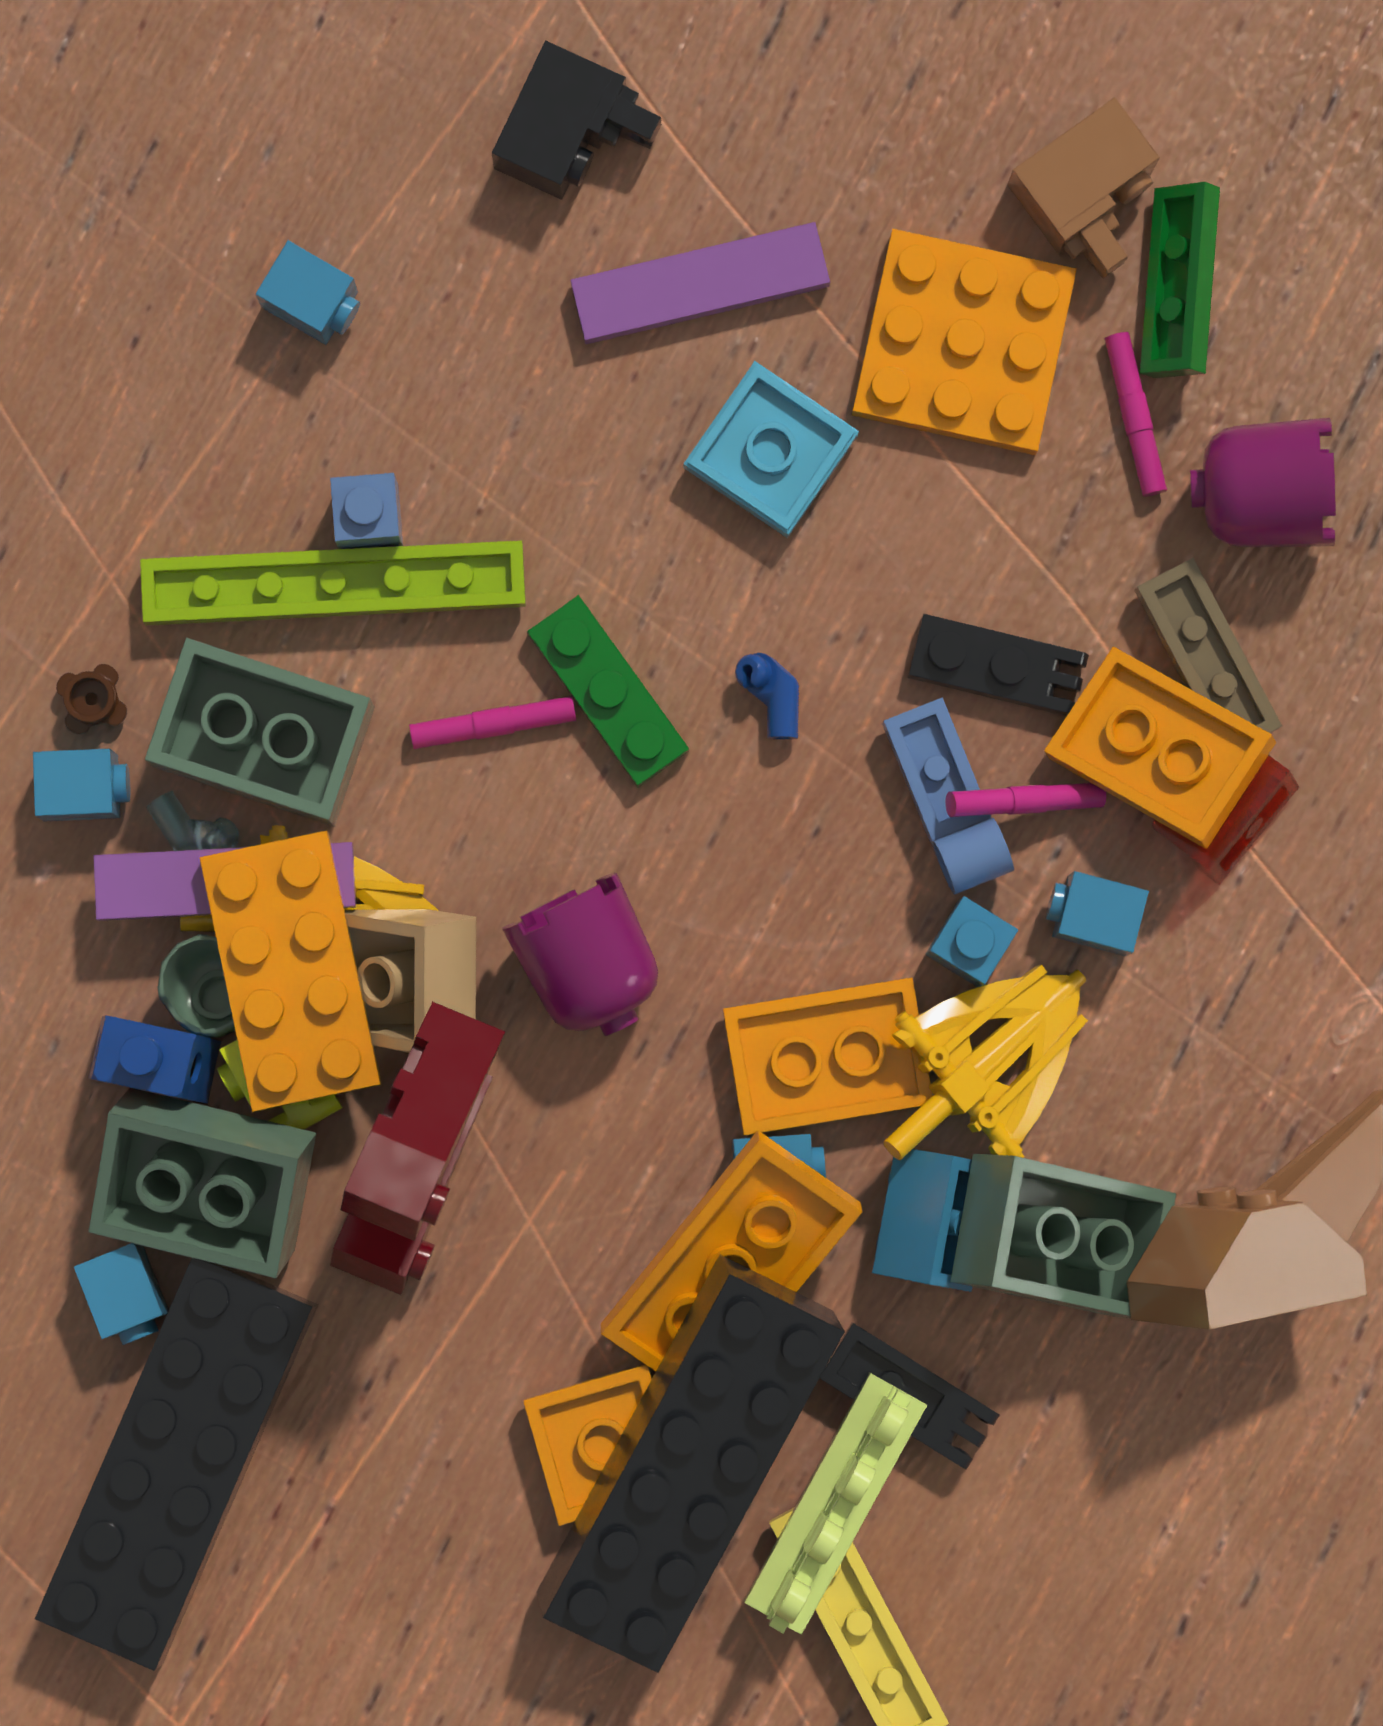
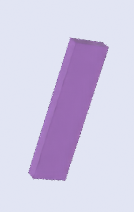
M816 222L570 280L585 345L830 286Z
M331 843L344 908H356L353 843ZM241 848L94 855L96 920L108 921L211 915L200 857Z

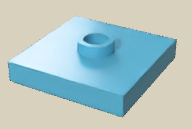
M754 361L684 462L683 468L788 538L858 437L859 431Z

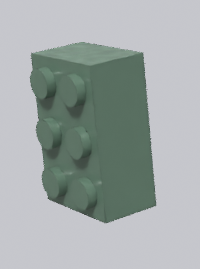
M186 638L144 760L154 768L335 827L375 706L369 697Z
M130 1087L108 1113L89 1233L277 1278L296 1248L316 1132Z
M973 1154L950 1282L1107 1316L1131 1319L1127 1280L1171 1207L1175 1205L1176 1193L1018 1156Z

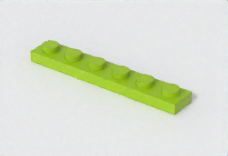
M522 540L140 559L143 623L146 626L526 607Z

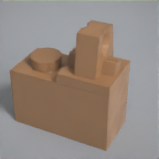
M1114 97L1014 168L1007 185L1058 255L1066 251L1072 259H1075L1083 253L1100 276L1105 278L1127 260V254L1111 233L1120 225L1112 213L1116 206L1114 200L1118 198L1122 205H1125L1146 191L1153 184L1149 175L1153 172L1160 157Z

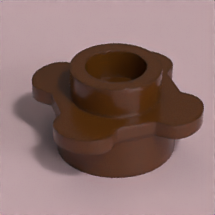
M100 664L96 666L94 671L81 672L77 675L65 673L59 678L56 690L63 697L64 705L68 711L65 717V725L71 732L81 735L87 733L91 726L102 723L117 726L125 720L127 707L123 702L119 701L115 686L119 680V675L113 667L107 664ZM91 693L96 694L98 697V701L94 705H88L86 702L87 695Z

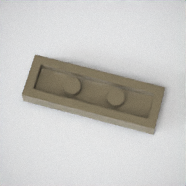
M1194 558L1135 588L1134 591L1184 686L1269 733L1282 727Z

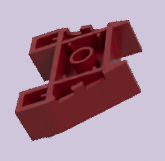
M432 1001L415 1037L403 1069L400 1068L391 1087V1096L383 1114H378L345 1187L340 1210L348 1213V1216L333 1247L330 1266L399 1295L402 1294L409 1276L419 1281L421 1280L435 1247L434 1244L425 1241L431 1225H436L450 1192V1188L447 1186L493 1076L488 1075V1072L505 1035V1031Z

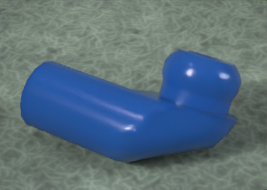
M755 653L745 655L736 665L735 676L742 687L746 688L767 706V738L776 740L798 739L799 684L797 679L773 657L767 654Z

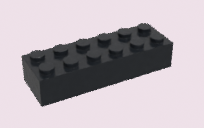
M721 1254L719 1255L537 1590L544 1619L659 1673L845 1333L833 1310Z
M191 1258L35 1616V1620L153 1671L165 1661L319 1304L235 1268Z

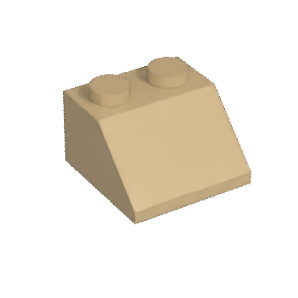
M430 909L345 910L373 1046L410 1052L432 1001L476 1019V917Z

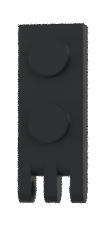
M923 614L907 678L1067 716L1075 702L1065 698L1053 697L1055 688L1080 692L1083 679L1059 672L1060 665L1065 664L1074 668H1086L1089 655L1069 648Z
M851 1322L820 1379L854 1400L870 1372L926 1403L927 1407L911 1436L967 1470L973 1458L961 1448L952 1446V1443L957 1435H960L980 1448L986 1436L965 1424L966 1420L972 1412L980 1421L994 1426L1000 1414Z

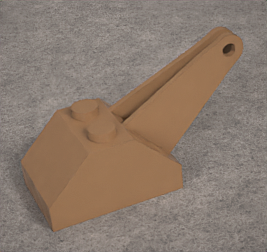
M1383 1089L1372 1092L1350 1114L1256 1190L1236 1194L1235 1187L1207 1188L1197 1191L1198 1201L1172 1206L1127 1280L1131 1320L1210 1330L1367 1296L1363 1256L1348 1243V1240L1383 1181Z

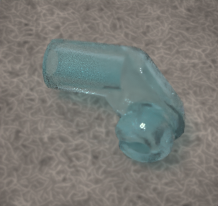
M173 791L163 794L146 807L174 851L236 848L239 843V831L232 821L221 817L216 819L214 823L206 820L190 819Z

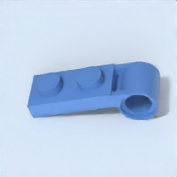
M943 697L884 720L882 725L952 893L955 895L1014 871L1013 861L997 822L994 818H991V815L950 817L947 814L945 800L948 792L980 790Z

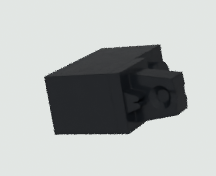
M545 40L492 151L493 167L497 171L562 200L569 184L579 187L588 172L594 156V152L586 149L588 144L597 149L601 148L602 143L615 146L620 136L650 149L662 125V120L660 116L635 104L639 93L626 86L625 76Z

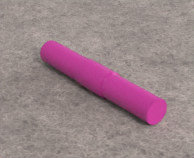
M1129 332L1107 336L1104 338L1142 495L1143 497H1148L1166 492L1167 487L1153 433L1154 428L1146 395L1143 392Z
M572 696L512 707L504 706L472 712V714L409 724L413 748L419 749L576 721Z
M1092 783L1048 786L1027 785L1000 789L951 791L946 795L945 806L950 817L994 814L1014 815L1045 813L1046 811L1102 808L1106 803V791Z

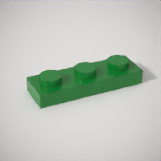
M1208 182L1154 188L1140 374L1152 378L1206 374L1220 187Z
M579 595L527 631L532 642L637 788L689 752V747Z

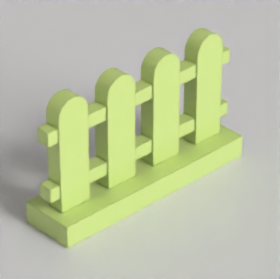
M870 1372L744 1599V1603L767 1615V1619L770 1620V1627L783 1634L788 1627L802 1635L927 1407L926 1403Z

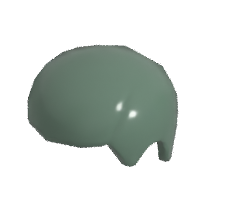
M199 934L177 943L161 962L157 986L159 999L174 1020L191 1034H199L208 1038H220L234 1032L235 1026L216 937Z

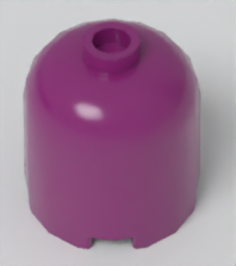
M1319 418L1240 425L1223 429L1212 437L1205 448L1203 469L1190 470L1192 508L1204 507L1208 528L1217 539L1227 545L1238 547H1313L1335 545V530L1333 528H1323V516H1336L1334 453H1329V449H1320V436H1332L1331 419Z
M615 872L597 879L596 886L578 895L575 889L522 915L520 917L521 922L511 923L502 928L546 1011L555 1023L567 1030L584 1031L600 1026L604 1036L620 1031L639 1020L634 1008L646 1001L657 986L658 968L655 957L623 885Z

